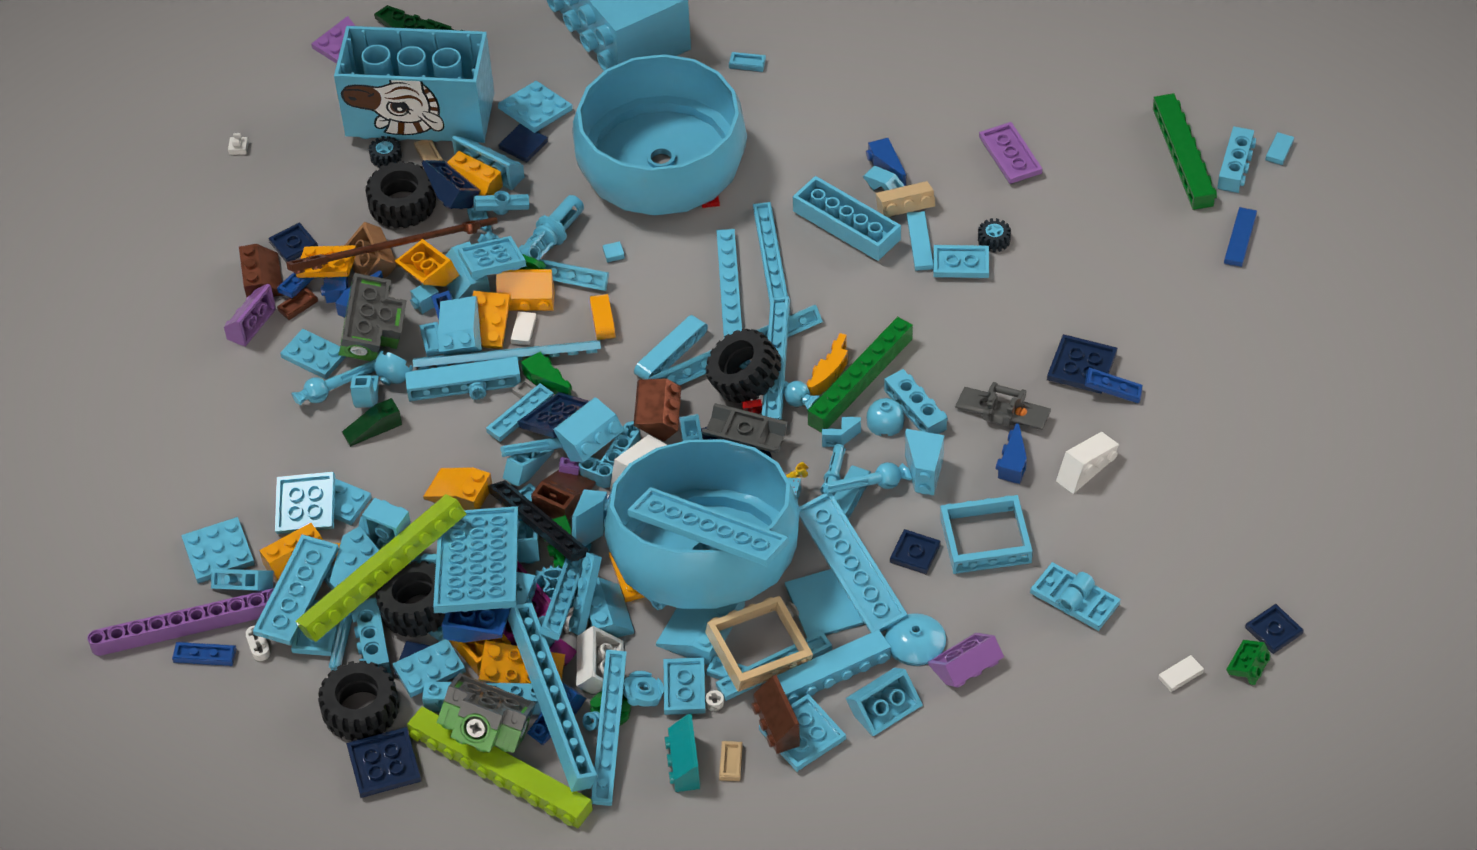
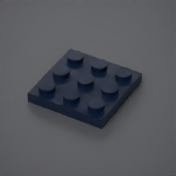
M1063 334L1047 374V380L1102 394L1101 391L1085 386L1087 370L1092 368L1109 374L1118 348Z
M558 392L517 422L522 429L558 438L553 429L589 401Z
M407 727L346 743L360 798L422 782Z

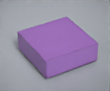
M561 457L559 472L578 475L579 462H571L569 458Z

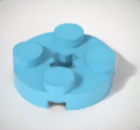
M634 671L624 680L623 694L628 699L627 702L632 706H657L664 692L662 681L659 678L656 680L651 677L652 674L649 672Z

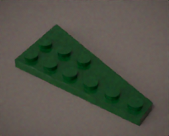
M388 5L374 13L375 19L387 28L454 30L449 25L431 19L424 20L416 14L413 16L405 14V11Z

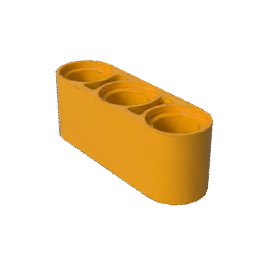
M608 294L590 296L597 340L616 338Z

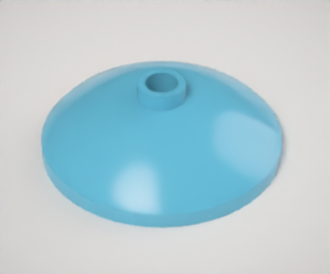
M908 614L907 618L888 628L885 639L891 647V656L906 665H926L928 661L943 653L946 646V634L941 624L934 618L924 614Z

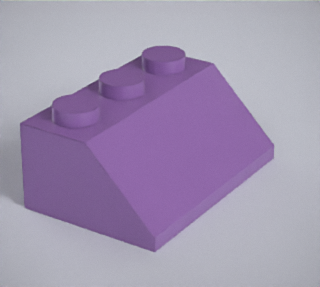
M270 284L255 289L246 298L243 305L236 310L233 317L226 322L224 330L227 340L246 347L274 313L276 306Z
M974 633L927 663L946 685L960 687L970 677L973 678L983 673L982 670L997 665L1004 655L995 635Z

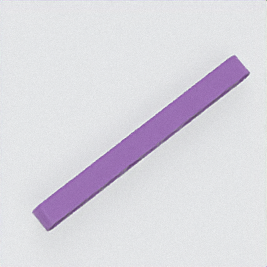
M274 588L96 629L88 634L87 640L92 653L102 656L259 619Z

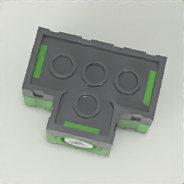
M354 273L338 355L373 361L377 358L380 346L397 349L407 300L388 297L391 280Z
M459 673L448 687L437 723L441 724L445 729L453 730L451 738L456 739L460 744H469L481 752H490L495 745L504 752L514 753L524 739L536 702Z

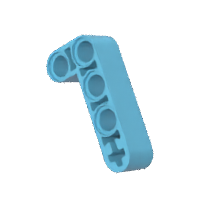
M634 421L627 422L623 426L624 431L615 438L601 460L589 457L586 461L579 462L581 476L595 481V485L599 487H610L614 460L641 440V431L633 426Z

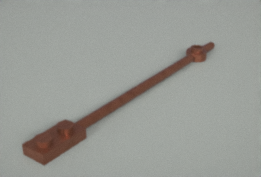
M497 217L471 220L452 227L346 251L286 262L287 269L298 274L305 272V269L312 268V270L323 268L322 265L328 264L330 261L410 244L422 239L427 240L463 231L467 232V234H474L481 227L497 224L498 220Z

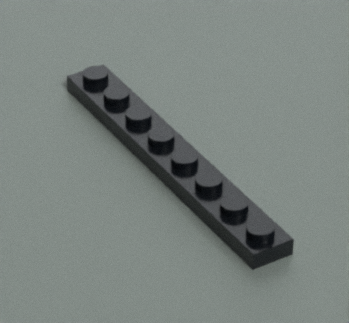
M506 480L488 485V492L506 507L518 506V517L569 561H578L586 557L588 549Z

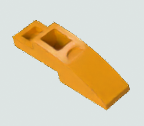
M839 333L837 340H833L831 354L828 353L826 360L820 359L818 365L814 366L812 371L813 377L807 381L811 396H819L825 392L844 371L848 363L846 334Z

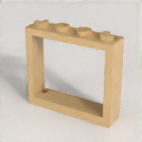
M780 596L769 597L761 603L750 604L742 610L731 611L726 616L715 617L707 622L705 633L737 692L763 683L773 675L781 674L812 660L813 653ZM776 611L799 652L742 673L719 631Z

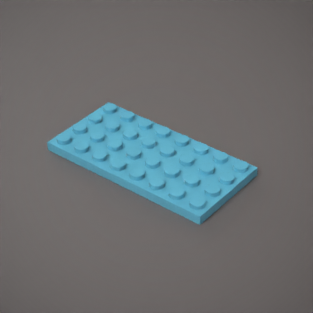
M518 506L464 510L467 515L437 539L434 613L516 607Z

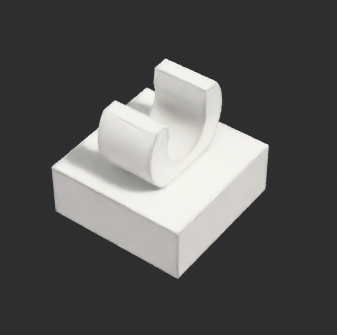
M233 133L234 137H230L229 155H247L248 137H241V133Z

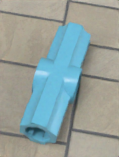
M497 191L494 195L474 196V211H493L498 215H504L509 210H528L529 196L528 194L509 195L505 191Z

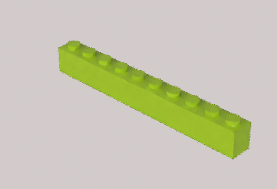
M445 494L299 617L295 622L303 634L317 642L467 515L459 501Z
M423 706L407 723L409 735L413 740L425 743L431 750L443 753L447 759L459 762L465 769L470 768L480 777L493 781L496 786L504 787L514 796L524 798L530 805L538 806L548 815L560 818L568 826L572 825L579 829L593 811L590 798L577 791L571 792L570 787L494 746L490 752H481L469 744L458 743L456 739L451 738L453 730L445 729L441 724L437 723L439 715Z

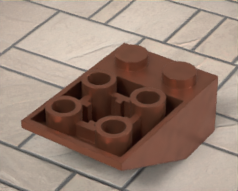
M557 470L539 483L531 494L532 503L553 519L566 515L567 520H569L574 514L583 490H592L596 482L579 474L573 475Z

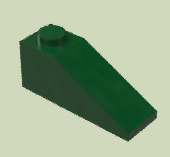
M390 398L372 406L345 428L342 434L351 447L401 426L400 411L394 400Z

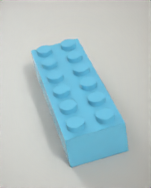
M814 176L793 196V212L877 261L901 240L900 224L817 176Z

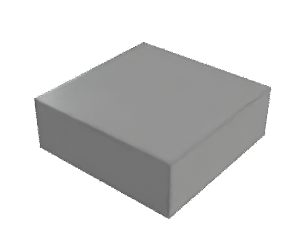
M525 378L512 389V393L521 399L534 389L536 385Z

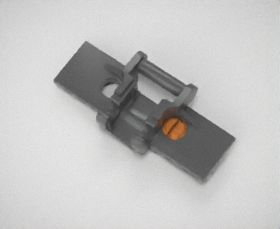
M997 382L991 384L988 392L964 387L955 405V408L982 415L986 421L1005 426H1015L1018 423L1019 425L1043 430L1051 412V408L1024 402L1026 390L1022 389L1020 391L998 385ZM996 392L1013 396L1009 404L1000 402ZM982 402H987L986 407L981 406L980 404Z

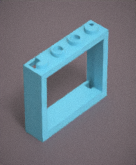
M1018 495L940 506V520L953 574L1032 563V547ZM1014 511L1023 546L958 555L950 519Z

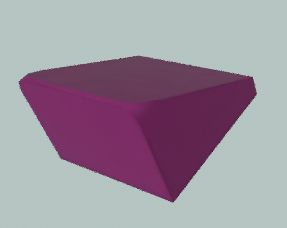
M560 638L558 641L555 640L549 648L550 652L565 654L564 666L577 653L572 646Z

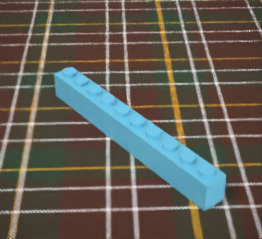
M533 604L516 605V607L511 609L508 622L571 792L591 789L597 774L545 636L539 633L541 625Z

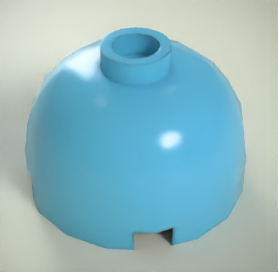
M382 350L379 352L374 363V369L380 377V381L389 386L391 383H403L406 380L405 373L412 371L413 366H406L407 361L390 352L384 355Z
M881 398L874 401L866 415L867 427L878 436H881V434L893 436L903 429L905 421L903 408L893 399Z

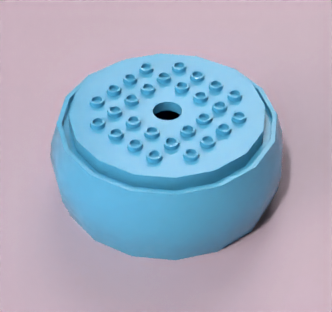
M666 54L632 58L602 72L586 87L577 108L572 127L578 167L599 197L623 210L654 216L687 212L714 200L733 181L747 142L741 102L734 89L720 72L695 59ZM658 154H666L671 157L668 162L663 164L652 161V158Z
M724 439L686 440L655 448L629 463L613 483L605 521V539L608 549L626 584L648 600L680 609H717L750 600L778 582L792 562L797 548L800 509L794 490L779 463L755 447ZM652 487L787 536L789 543L765 567L628 516V509Z

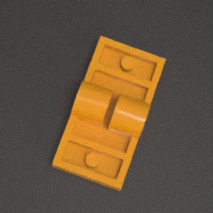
M488 640L484 641L479 681L485 683L531 684L518 646ZM551 652L562 680L565 654Z

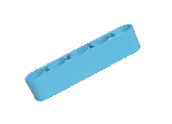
M693 315L688 316L637 363L634 374L642 379H650L649 377L667 370L705 335L708 325Z
M852 465L844 479L870 474L871 471ZM867 486L836 492L834 495L848 520Z

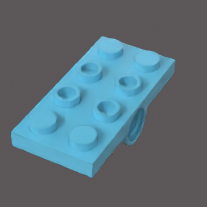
M1053 562L1030 589V594L1098 631L1120 605L1121 600L1097 587L1094 579L1089 574L1079 572L1075 575Z

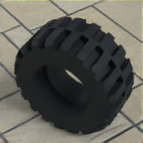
M398 161V163H388L387 166L383 165L378 171H374L372 177L370 176L367 181L365 191L370 214L380 224L383 222L384 226H392L397 229L399 227L409 228L408 226L410 225L416 226L419 224L418 222L425 221L436 206V194L425 170L418 164L414 165L413 162L404 163V161ZM397 192H412V194L403 198L390 197Z
M742 329V331H733V334H727L722 341L719 340L716 343L717 346L715 348H712L711 356L707 359V378L720 395L728 401L741 403L743 401L756 400L760 395H765L767 390L773 387L775 379L777 380L779 377L778 371L781 370V356L769 339L758 330ZM752 359L745 369L735 373L741 364Z
M413 561L378 589L376 593L377 605L385 625L392 632L405 637L407 635L417 637V635L425 636L431 631L435 632L438 630V627L442 626L446 613H434L433 608L436 564H429L427 561H421V563ZM428 594L419 602L404 604L414 596Z
M351 661L348 662V665L343 666L342 664L338 666L336 671L332 670L328 674V678H324L321 683L322 687L319 688L318 702L323 721L331 732H335V735L340 738L345 736L346 740L353 741V739L360 740L375 736L378 733L382 734L386 731V727H390L394 723L393 719L397 718L399 698L396 684L392 675L387 673V669L383 666L378 668V664L374 662L368 664L366 661H359V663ZM367 692L376 696L371 704L360 709H349L342 706L344 700L355 693Z

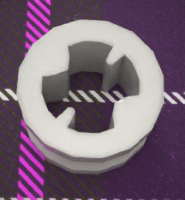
M717 690L707 693L705 697L706 707L711 711L721 710L724 706L723 694ZM712 699H717V703H713Z

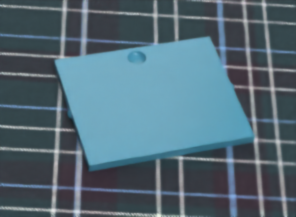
M831 569L785 582L790 599L799 611L798 618L807 638L821 631L828 635L865 624Z

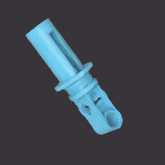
M569 195L550 216H541L536 222V229L533 235L522 246L520 252L539 261L549 249L555 245H561L567 238L565 231L583 212V202L578 197Z

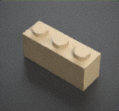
M928 181L876 193L877 209L886 217L935 206L934 190Z

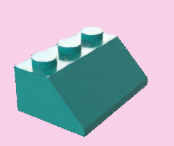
M687 714L668 728V736L665 737L666 749H670L671 753L667 754L668 767L672 766L673 770L669 772L670 784L675 786V792L700 789L692 714Z

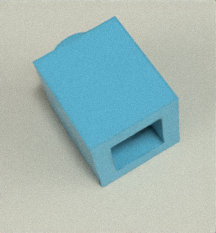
M422 284L410 291L411 305L423 314L434 308L431 296L439 294V291L432 285Z

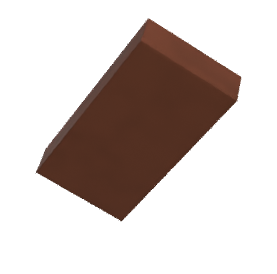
M306 287L293 298H289L278 305L277 309L284 317L291 320L317 303L318 297Z

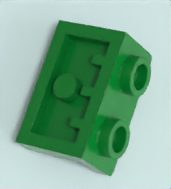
M1243 640L1226 669L1228 674L1247 677L1250 685H1255L1271 657L1265 642Z

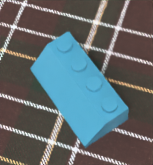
M452 137L454 155L460 151L501 171L503 187L513 190L525 178L524 168L521 163L507 158L505 155H501L491 148H487L467 137Z

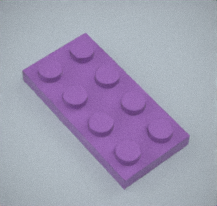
M1012 122L979 132V138L1009 184L1042 174V167Z

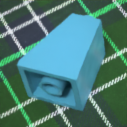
M906 429L905 458L911 473L914 491L921 494L934 495L944 460V435Z

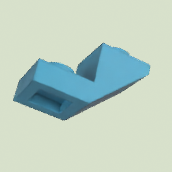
M873 166L862 176L873 190L882 187L885 191L904 187V184L896 174L877 166Z
M842 417L841 429H822V447H834L836 444L845 445L861 433V417Z

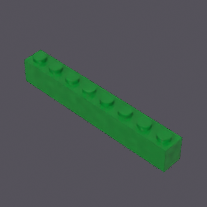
M1174 93L1154 96L1153 112L1192 210L1213 207L1214 200L1217 198V192L1212 187L1211 176L1207 175L1206 164L1201 160V152L1196 148L1195 137L1191 136V128L1186 123L1185 113L1181 111L1180 100L1176 99Z
M897 316L807 410L808 425L821 433L822 429H828L912 341L913 325Z

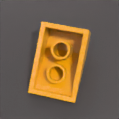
M474 467L440 468L423 498L436 503L447 494L457 499L464 510L480 509L489 495L488 485L492 484L491 473Z

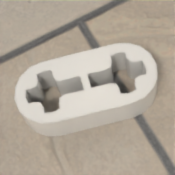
M251 626L246 630V638L252 656L257 661H265L270 656L267 639L258 636V639L255 640L253 636L255 626ZM261 646L263 652L259 653L257 647Z

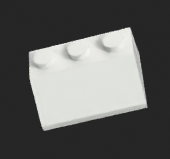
M595 626L578 635L576 687L590 694L601 692L606 650L624 651V641Z

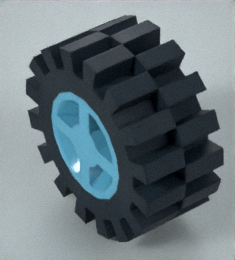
M381 136L380 140L376 138V142L372 141L371 145H369L370 159L374 166L377 165L380 168L383 165L387 166L388 163H398L397 161H401V146L394 137L391 139L390 136H387V139H384V136Z
M991 218L990 222L985 220L978 227L979 246H989V251L992 249V252H996V249H998L1000 252L1002 248L1005 250L1010 245L1011 228L1008 223L1005 224L1004 220L999 222V219L996 218V221H993V218Z

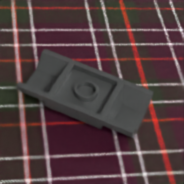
M715 403L711 419L707 428L702 429V434L778 453L785 438L787 422Z

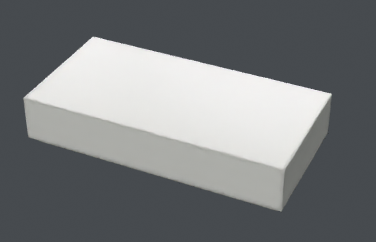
M518 311L511 336V344L530 345L537 318L536 313Z
M1190 655L1160 673L1158 679L1170 692H1173L1204 672V668Z

